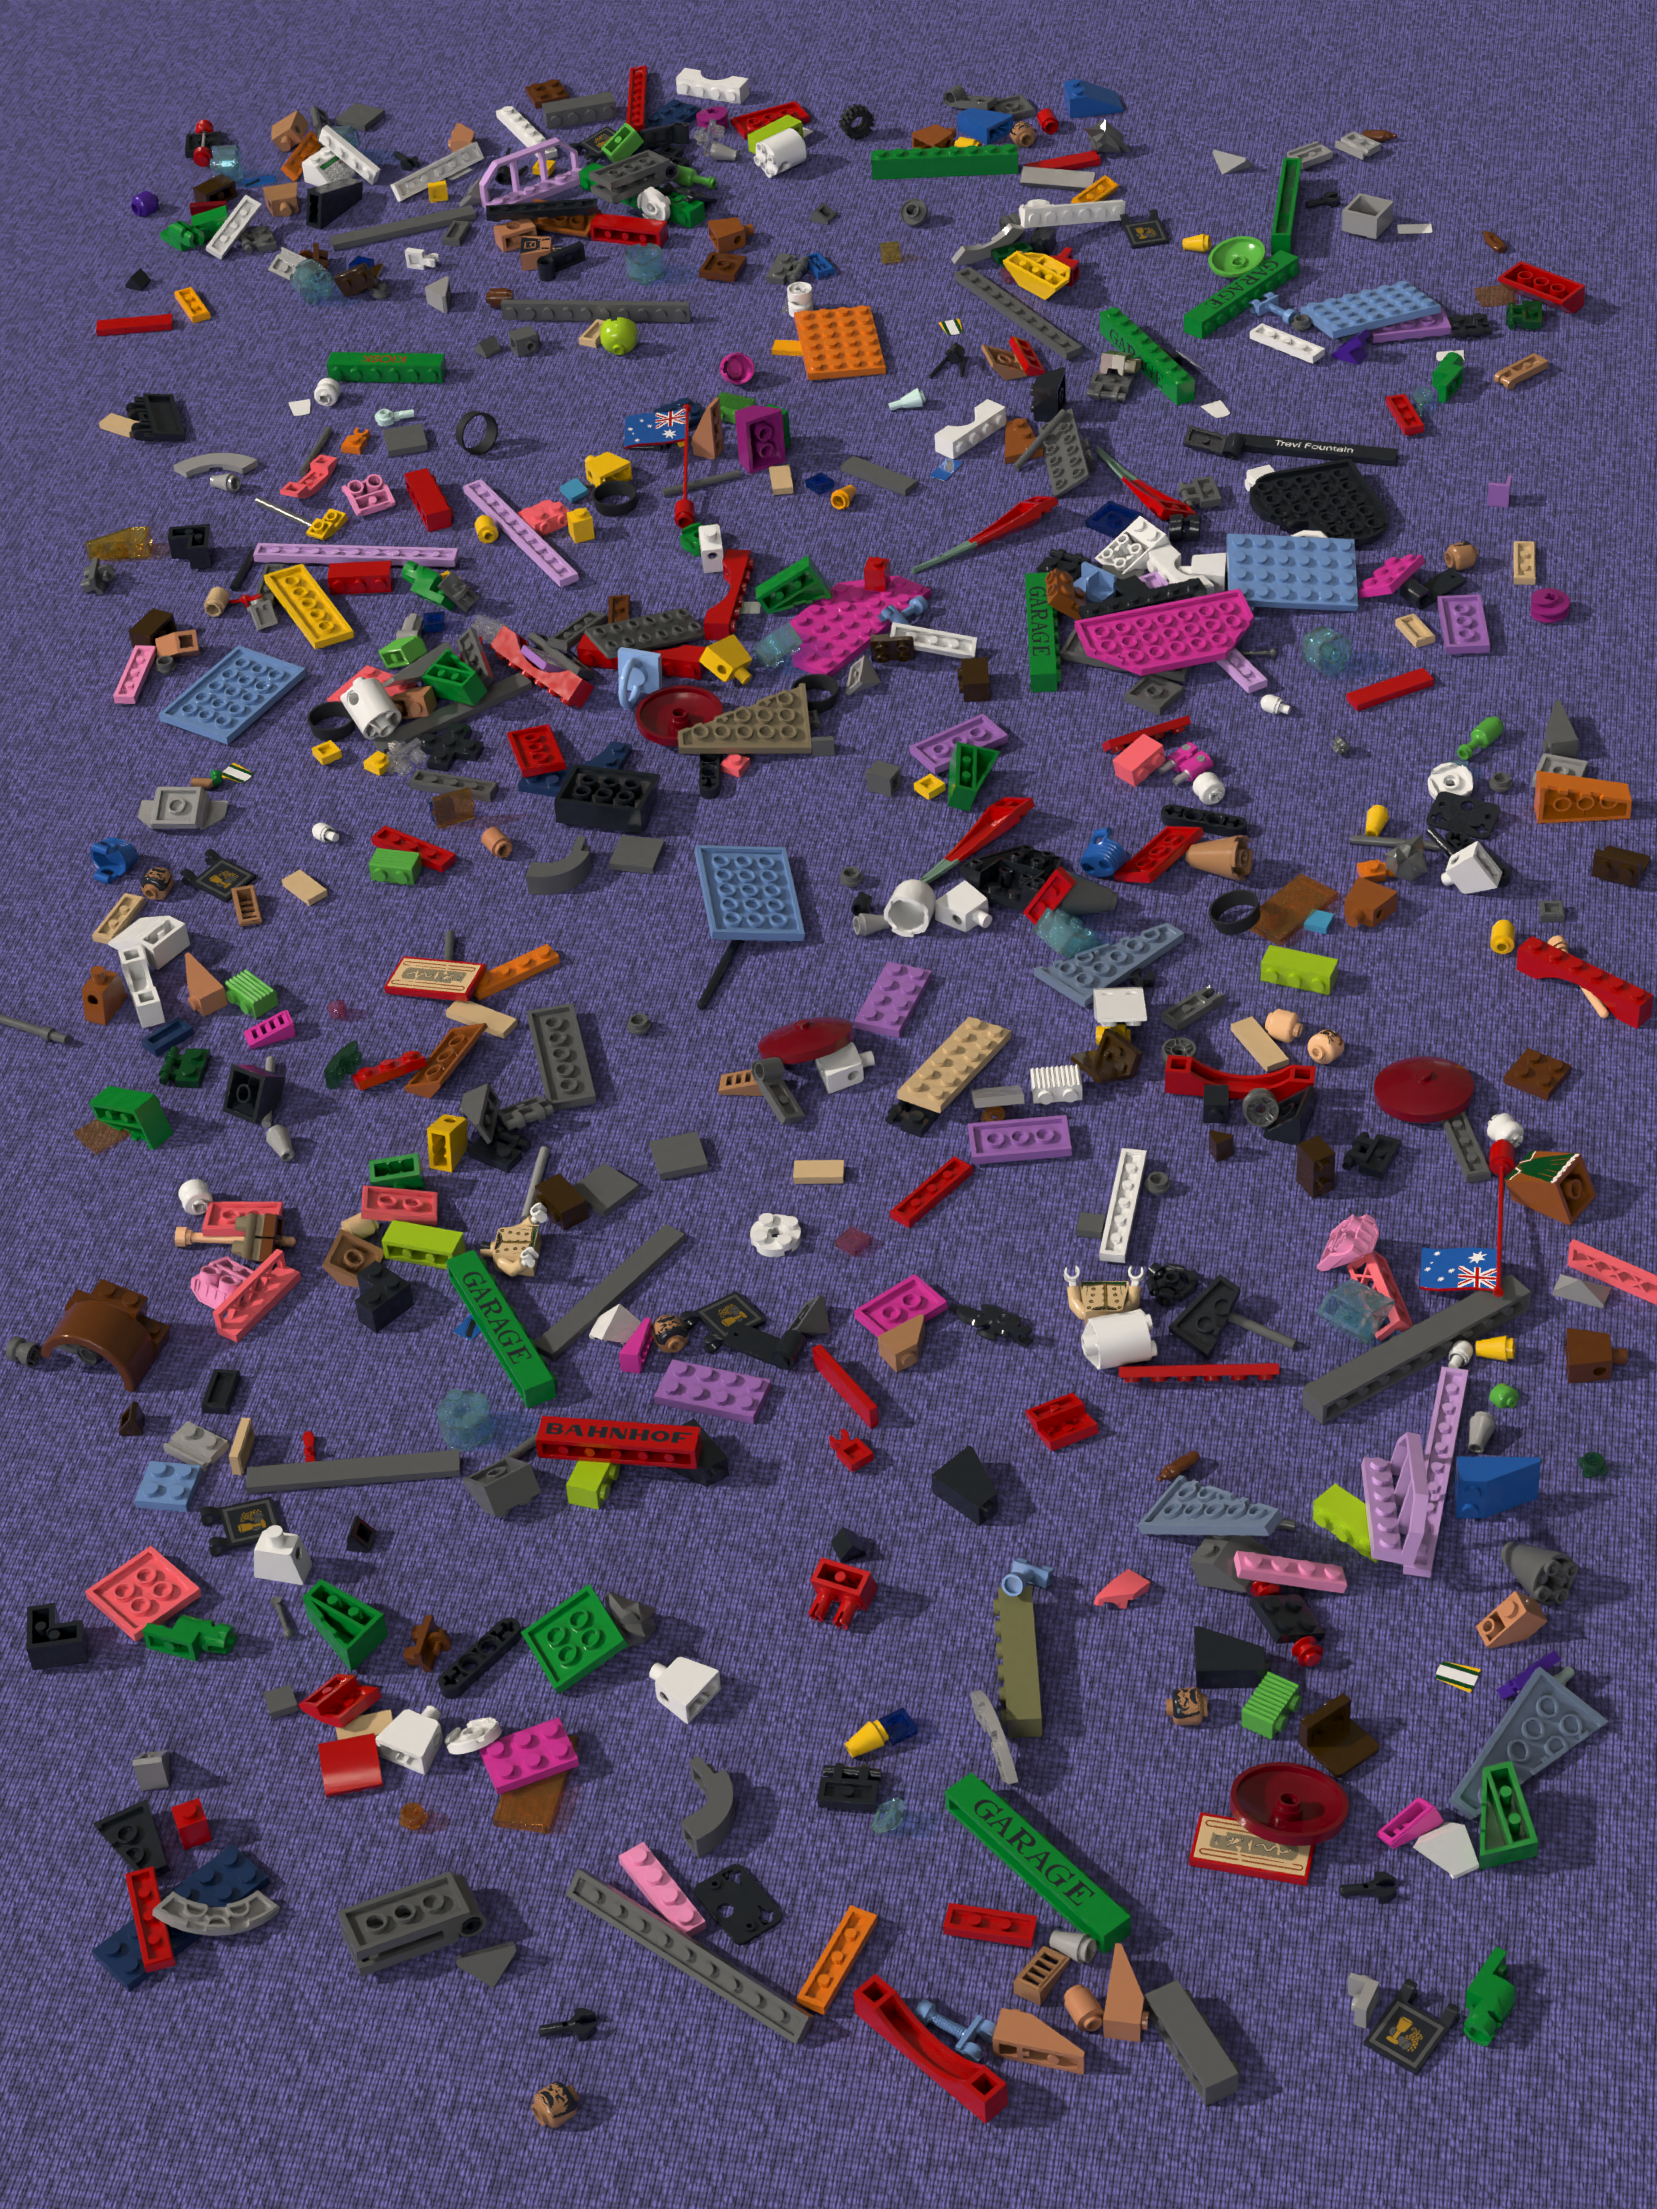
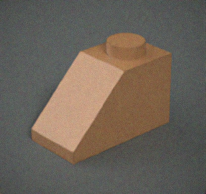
M920 1314L878 1336L879 1355L896 1373L919 1361L925 1338L924 1316Z

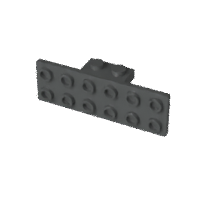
M1072 408L1066 411L1067 416L1042 443L1053 494L1057 498L1090 478L1089 472L1096 468L1094 463L1096 457L1091 450L1093 446L1087 437L1083 438L1079 433ZM1050 422L1044 423L1041 426V428L1038 429L1039 434L1046 428V426Z
M685 608L586 628L584 632L607 659L618 657L620 647L647 651L705 638L704 628Z

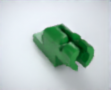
M182 220L169 225L166 230L160 232V237L163 241L181 252L191 247L196 249V245L201 247L205 240L204 233Z
M1448 353L1432 372V386L1437 389L1438 402L1446 403L1463 384L1464 366H1462L1464 359L1458 353Z
M409 560L403 567L402 578L412 584L410 591L418 597L451 612L455 604L448 600V597L437 587L444 580L441 574Z
M182 1615L172 1629L164 1625L147 1623L142 1630L147 1649L197 1662L203 1650L229 1654L237 1641V1634L233 1633L235 1630L234 1626L225 1623L215 1625L213 1620H204L188 1615Z
M1495 1947L1467 1989L1465 2008L1470 2010L1463 2024L1465 2025L1463 2031L1469 2039L1481 2046L1489 2045L1496 2034L1494 2032L1495 2029L1502 2027L1515 2002V1987L1504 1980L1509 1970V1966L1506 1965L1507 1951Z

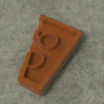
M1017 418L1006 422L1005 464L1016 462L1036 439L1025 418ZM1042 446L1029 459L1042 457Z

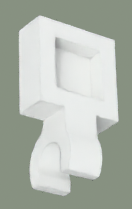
M407 248L405 250L407 268L424 270L427 266L435 267V262L440 261L439 254L437 253L425 255V250Z

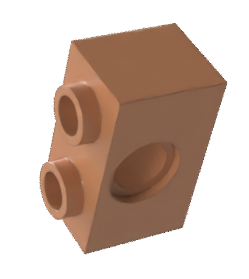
M529 218L493 226L495 242L503 253L521 248V236H537L536 226Z

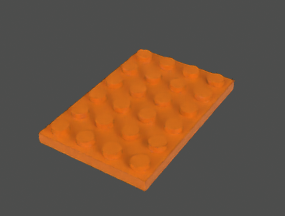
M860 305L852 308L840 307L829 310L820 309L817 311L803 310L794 312L795 326L808 381L886 374V366L870 306Z

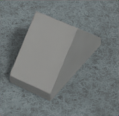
M445 276L426 286L425 292L427 304L443 313H448L452 292L450 278Z
M169 1750L140 1753L133 1759V1767L140 1791L169 1787Z

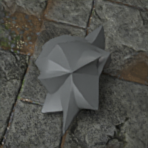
M1104 119L1090 128L1083 129L1089 134L1087 140L1090 143L1091 151L1131 152L1123 142V134Z
M1422 835L1415 836L1384 854L1387 856L1385 861L1387 870L1392 871L1396 877L1402 878L1409 883L1418 879L1422 874L1427 873Z
M609 1592V1595L604 1593L606 1609L628 1643V1646L625 1648L645 1644L656 1631L653 1616L657 1608L626 1599L613 1592Z

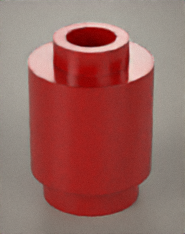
M1042 109L1037 115V120L1043 132L1053 134L1058 130L1059 122L1052 109Z

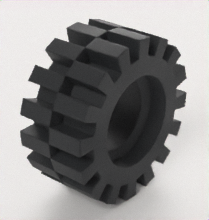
M853 104V108L849 105V110L846 111L844 109L843 112L845 114L840 115L842 120H839L841 124L839 126L850 139L858 140V137L863 139V135L867 137V132L872 131L870 127H874L873 115L861 104ZM857 117H862L859 125L851 127L852 122Z

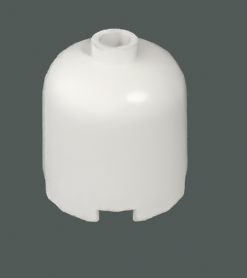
M915 879L906 880L896 887L884 910V919L893 927L892 931L904 937H913L914 934L925 932L935 909L936 895L933 889L927 883Z

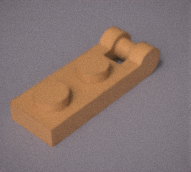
M1533 353L1498 371L1494 376V381L1498 384H1504L1505 388L1512 390L1517 383L1547 369L1549 361Z

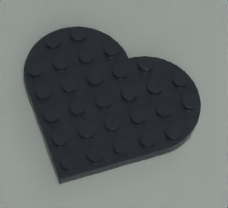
M1350 458L1271 472L1259 477L1250 489L1249 503L1252 510L1261 520L1277 526L1287 527L1291 530L1307 527L1312 531H1322L1329 538L1354 539L1355 546L1372 544L1382 537L1387 529L1388 513L1386 508Z

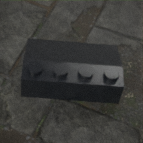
M575 764L554 799L556 823L586 826L588 828H604L611 831L620 830L629 831L630 833H642L649 821L660 781V774Z

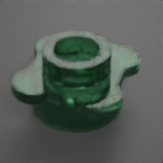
M1588 1452L1577 1460V1465L1582 1468V1476L1590 1479L1598 1475L1605 1476L1609 1471L1608 1467L1604 1465V1457L1597 1452Z

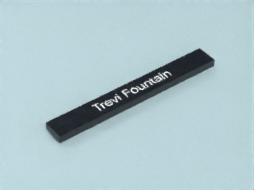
M1237 433L1246 439L1242 452L1333 461L1350 458L1353 463L1395 466L1398 457V449Z

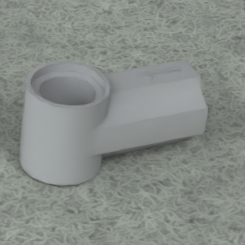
M411 613L405 618L402 630L397 631L396 639L415 635L421 638L424 625L423 618L419 617L418 614Z

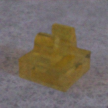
M898 241L879 243L881 263L901 261Z

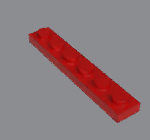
M1279 1363L1118 1366L1119 1378H1124V1382L1127 1383L1140 1382V1377H1151V1382H1167V1377L1177 1376V1381H1193V1376H1204V1381H1220V1376L1231 1375V1380H1247V1375H1257V1380H1273V1375L1279 1374Z

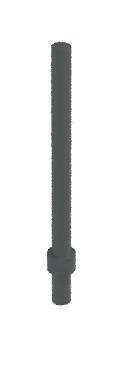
M0 1014V1024L38 1035L42 1040L49 1042L56 1041L68 1044L70 1041L69 1035L56 1032L54 1028L48 1026L40 1027Z

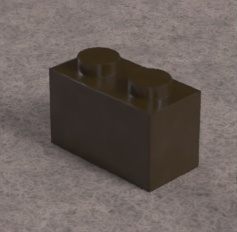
M223 174L193 187L195 203L228 202L237 197L235 181Z
M152 608L129 630L132 648L135 645L156 646V638L176 632L174 615Z
M987 657L961 659V667L957 668L959 694L964 695V702L990 701Z
M1319 1135L1297 1144L1296 1181L1312 1199L1334 1190L1335 1152Z
M560 1173L535 1185V1204L541 1203L545 1206L550 1221L553 1224H557L563 1231L589 1218L587 1200Z

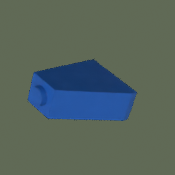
M969 108L957 114L958 131L988 145L1010 134V129L1013 126V115Z

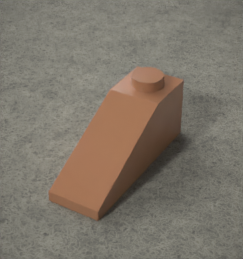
M717 397L706 408L692 437L691 445L696 456L715 460L724 450L720 399Z
M186 953L187 984L190 995L188 1002L194 1011L197 1010L205 1017L227 1006L224 987L190 953Z
M1115 1943L1103 2017L1104 2038L1141 2042L1142 2030H1148L1150 2012L1144 2011V1997L1122 1944Z
M1001 2008L993 2035V2056L1084 2075L1085 2052L1034 2015L1019 2009Z

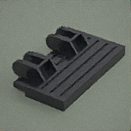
M143 393V397L134 396V402L127 403L125 408L128 418L140 421L139 423H134L131 427L134 439L138 441L185 440V432L173 394Z

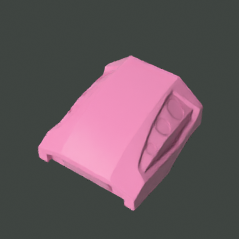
M371 474L364 481L352 480L347 486H342V492L348 497L357 516L369 515L395 505V500L380 475Z
M1352 1214L1347 1220L1342 1221L1331 1231L1317 1269L1328 1271L1372 1253L1379 1237L1375 1219L1368 1214L1359 1218Z
M226 1256L202 1267L200 1273L191 1279L190 1287L198 1301L216 1309L254 1271Z

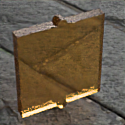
M1503 285L1474 288L1476 300L1479 301L1481 308L1508 305L1511 302L1515 303L1513 292Z
M469 787L432 797L434 809L432 814L435 817L437 829L475 818L473 809L475 803L472 800Z
M98 1119L73 1132L74 1136L82 1142V1146H87L95 1155L131 1135V1132L124 1128L119 1131Z

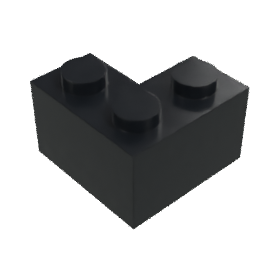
M210 524L169 527L168 542L172 559L189 558L191 569L212 568L214 541Z
M376 1260L356 1274L361 1295L355 1300L358 1319L360 1323L373 1332L378 1333L414 1305L410 1283Z
M55 1603L28 1606L26 1650L32 1669L40 1670L89 1663V1641L83 1620L61 1623Z

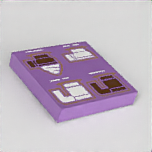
M523 645L520 651L543 671L563 672L568 670L544 651Z

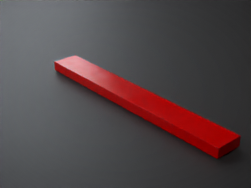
M646 65L630 68L626 123L637 132L645 129L648 68Z

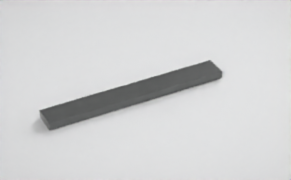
M472 205L337 234L329 236L334 251L449 226L454 220H476V213Z
M521 672L486 688V694L474 706L460 702L451 703L432 712L429 716L418 718L394 729L386 737L379 736L374 738L373 745L380 752L388 755L418 741L422 733L434 734L449 727L450 723H458L532 689V682L522 675Z
M665 1224L535 1341L537 1352L554 1361L585 1333L600 1315L609 1311L686 1240L685 1234Z
M460 1450L247 1467L246 1490L247 1494L461 1476Z

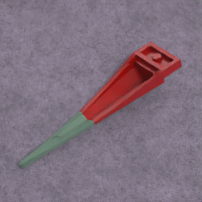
M1097 446L1095 451L1161 521L1170 519L1171 514H1182L1184 518L1188 515H1197L1188 504L1172 498L1143 482Z
M1034 496L1019 502L1001 518L969 540L940 556L911 568L912 574L1034 526L1042 517V514L1052 511V507L1059 505L1057 497Z
M1003 797L989 806L962 840L920 880L930 884L1009 832L1021 821V817L1026 816L1028 811L1035 807L1033 799Z

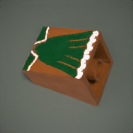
M1530 1151L1505 1179L1513 1201L1566 1225H1571L1597 1196L1580 1153Z

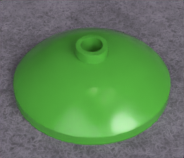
M1238 236L1227 239L1214 247L1209 255L1208 262L1210 269L1215 274L1225 278H1238L1262 264L1266 251L1260 240L1249 236Z

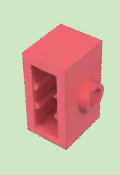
M1145 734L1141 735L1113 759L1116 776L1136 787L1166 761L1163 745Z

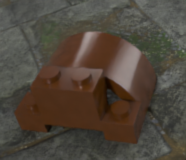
M100 1279L91 1294L79 1289L74 1292L65 1306L64 1316L44 1343L41 1355L50 1359L52 1350L63 1344H76L87 1347L102 1355L118 1370L123 1379L125 1390L135 1392L168 1342L170 1326L147 1317L148 1297Z

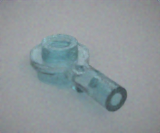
M1418 387L1413 393V400L1417 403L1415 411L1420 418L1422 417L1424 406L1433 399V394L1427 387Z

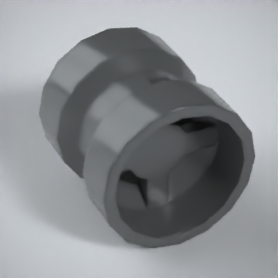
M14 1336L7 1344L5 1355L9 1361L16 1363L20 1361L23 1366L33 1368L41 1358L42 1347L39 1343L27 1342L25 1338Z

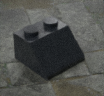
M1066 367L1039 375L1035 384L1031 385L1030 394L1034 397V401L1031 404V413H1034V421L1050 422L1061 409H1064L1066 404Z
M231 1064L222 1111L259 1124L281 1101L286 1077L254 1065Z

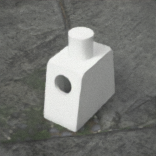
M718 524L700 526L699 542L704 574L722 572L723 547L720 526ZM710 553H716L715 558H709L708 555Z
M1227 553L1192 556L1191 566H1179L1178 571L1193 576L1204 575L1214 585V593L1225 592Z
M1477 841L1450 857L1446 872L1441 874V879L1445 886L1455 884L1462 893L1468 894L1497 888L1502 871Z
M965 880L935 901V920L963 932L971 930L976 925L987 928L991 924L992 916L988 914L987 898Z
M852 1042L830 1055L815 1059L817 1069L828 1094L862 1082L864 1080L863 1068L875 1065L872 1051L858 1054Z
M278 1525L270 1526L267 1530L262 1531L254 1550V1577L304 1585L312 1567V1561L301 1537L297 1534L284 1533Z
M684 1657L676 1658L668 1668L660 1663H655L649 1673V1677L655 1680L658 1701L687 1724L721 1690L718 1670Z
M427 1706L422 1714L409 1709L404 1710L375 1738L379 1757L425 1775L443 1740L441 1726L438 1722L441 1717L440 1712L433 1706Z

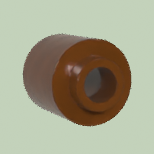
M490 288V291L486 292V303L490 304L491 308L501 307L502 299L514 300L513 290L508 288Z

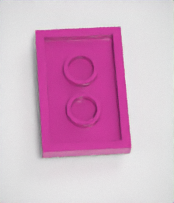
M1409 554L1403 558L1391 557L1387 559L1381 568L1373 572V576L1362 582L1363 585L1357 590L1359 599L1395 592L1425 563L1423 555L1413 556V554Z
M913 1274L854 1310V1318L878 1338L879 1335L920 1314L924 1316V1323L948 1309L947 1301L918 1276Z
M559 1717L499 1738L487 1746L478 1749L497 1795L579 1766L578 1757Z

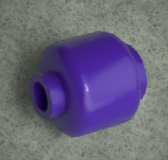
M144 191L132 198L131 209L136 216L147 217L157 212L159 200L155 194H152L150 191Z

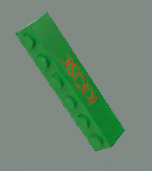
M331 352L326 364L328 378L347 382L443 383L447 372L445 354Z

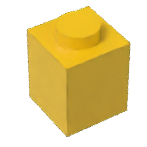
M578 508L567 512L569 534L575 544L595 539L593 519L587 508Z

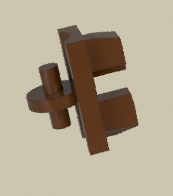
M313 242V253L309 250L299 252V255L310 261V264L306 265H310V276H316V272H327L328 251L319 249V243Z
M433 1615L425 1616L422 1625L413 1626L411 1639L415 1646L406 1647L403 1654L410 1666L420 1665L424 1672H432L437 1655L448 1651L452 1645L451 1638L446 1635L447 1631L435 1624V1617Z

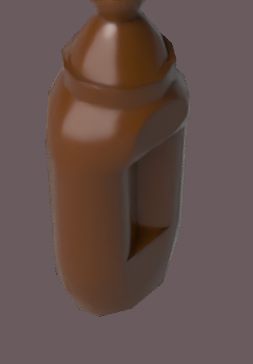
M1364 130L1362 132L1363 136L1374 141L1385 142L1392 138H1397V134H1392L1387 130Z
M1482 231L1485 243L1495 252L1503 253L1508 249L1507 244L1495 233Z
M1190 1451L1172 1463L1165 1465L1161 1475L1157 1477V1481L1162 1482L1163 1480L1177 1478L1182 1472L1200 1460V1455L1196 1451Z

